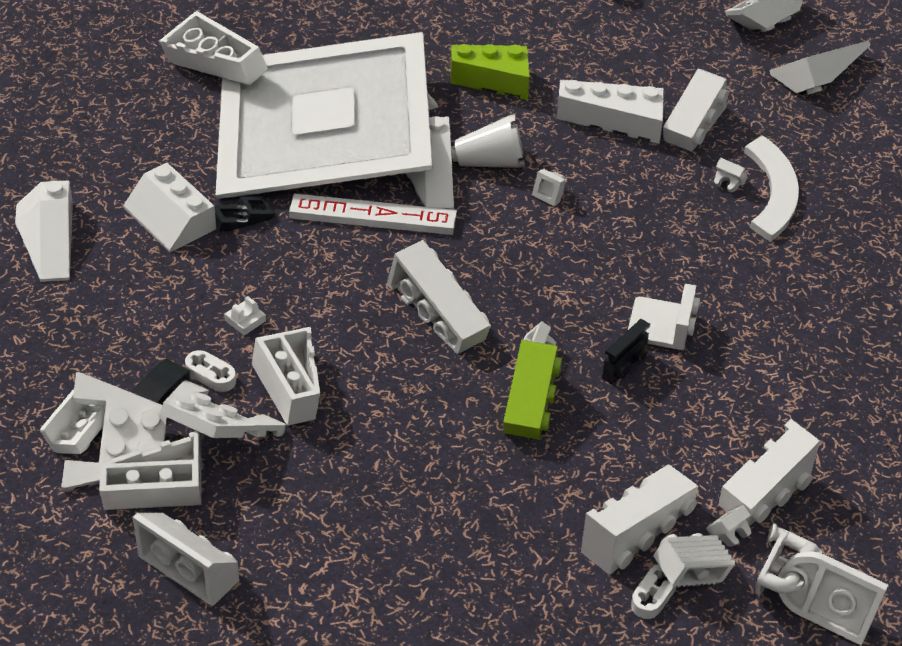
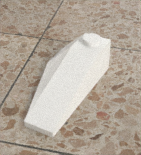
M865 41L809 56L769 70L770 75L796 93L807 90L808 95L822 91L821 85L832 82L871 44L870 41Z
M429 117L433 169L409 172L406 175L412 181L424 207L454 210L449 117Z
M69 180L40 182L16 205L15 224L41 282L70 280L73 201Z

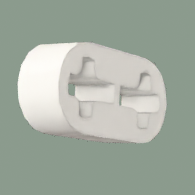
M199 350L193 351L186 356L185 367L191 370L190 377L218 392L229 391L236 385L235 370L226 362L208 352Z
M659 564L654 565L633 593L631 608L638 617L644 619L656 617L677 588V586L673 588L669 580H665L660 587L656 586L657 579L666 577ZM650 595L653 596L652 604L648 603L646 606L641 604V601L645 602Z

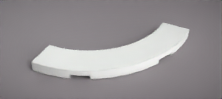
M762 135L746 145L744 153L752 158L763 172H766L769 179L770 200L765 209L751 221L750 228L771 242L789 225L796 211L799 186L795 171L787 157L776 145Z

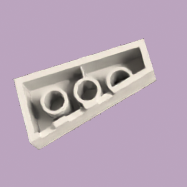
M198 11L194 12L159 40L169 62L247 85L252 84L268 70L258 46Z
M560 80L557 119L585 126L595 125L609 132L616 130L628 133L629 137L638 139L640 136L651 139L650 142L659 144L663 123V88Z
M424 240L395 253L387 286L391 290L397 288L402 292L401 299L407 305L413 303L417 307L418 316L426 323L432 322L434 324V332L459 354L486 340L491 326L487 316L479 311L472 302L469 293L459 286L455 281L453 273L444 267L437 253L432 248H429Z
M668 464L643 479L639 489L634 486L626 489L619 501L611 498L604 502V510L597 512L595 509H592L586 513L581 553L609 575L618 568L621 570L625 569L639 550L646 551L649 549L657 535L661 532L664 534L668 533L675 525L676 519L682 514L688 516L697 505V500L695 499L698 485Z

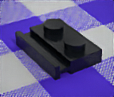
M639 319L605 351L608 357L604 360L603 380L612 385L619 377L625 378L636 361L641 362L644 360L649 351L647 346L649 333L646 330L650 328V323Z

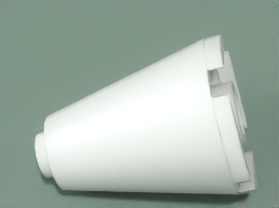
M515 114L454 140L455 146H451L453 162L458 161L459 166L525 167L524 160L519 161V158H523V150L518 125H512V122L516 121Z

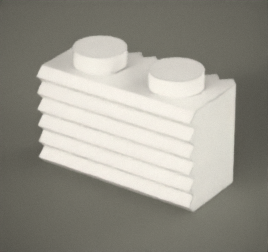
M696 533L687 537H677V535L672 534L661 541L659 548L653 555L673 588L675 586L684 587L688 585L689 587L690 585L695 586L697 584L698 586L701 584L703 586L705 584L710 585L711 583L714 585L723 582L735 565V560H732L731 555H728V550H725L722 540H718V535L703 536L701 533Z

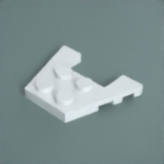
M76 372L73 402L106 405L99 462L65 460L62 491L73 490L76 487L89 484L90 486L99 484L101 462L137 450L144 452L159 447L160 443L165 441L167 417L160 414L162 405L86 374Z
M184 380L163 402L160 412L161 415L212 438L243 437L244 432L256 437H265L267 431L272 432L274 436H282L286 428L285 423L267 415L261 414L246 418L237 414L238 410L232 406L214 404L210 402L211 398L207 396L208 389Z

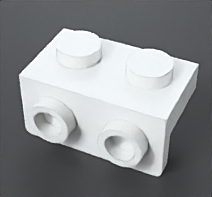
M72 390L40 428V432L53 452L82 454V452L88 449L90 442L99 431L103 429L106 405L74 403V390Z

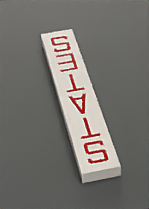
M295 193L289 210V218L447 235L454 234L457 210Z

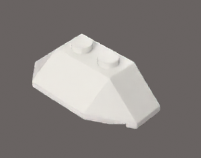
M746 0L726 10L725 14L750 30L760 29L761 32L774 29V24L790 20L792 14L800 11L803 0Z

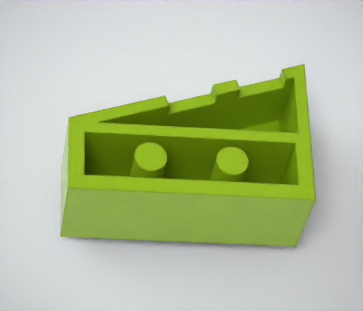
M491 44L451 45L450 71L452 84L479 90L487 88L496 90L497 94L505 95V93L519 95L520 99L528 100L530 77L527 46Z
M521 339L503 421L505 434L540 440L542 430L548 431L551 413L547 412L548 404L554 403L556 385L553 384L555 375L559 376L562 364V358L557 357L556 345Z

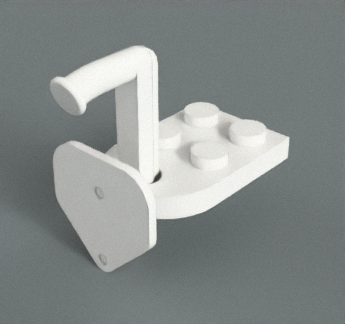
M775 523L772 524L768 534V542L776 541L757 579L755 594L760 596L765 587L778 592L784 604L795 614L862 645L889 585L822 554L821 549L815 543L779 528ZM784 545L800 552L789 559L780 556Z

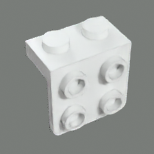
M684 285L681 304L646 297H636L628 330L639 319H643L650 323V328L646 330L649 333L647 344L684 351L687 335L693 336L696 318H691V315L697 316L700 298L694 297L696 285Z

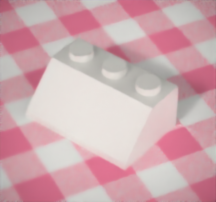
M168 163L144 173L123 205V208L170 253L216 230L214 205Z
M137 513L133 516L138 556L212 607L239 582L237 560L230 553L222 552L214 547L204 536H197L188 530L180 520H173L164 513Z

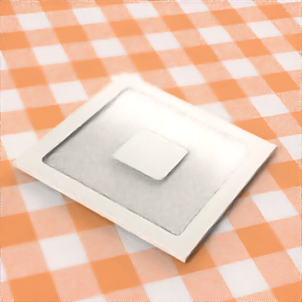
M423 32L265 54L262 56L268 70L252 84L247 85L222 78L216 178L217 199L433 169Z

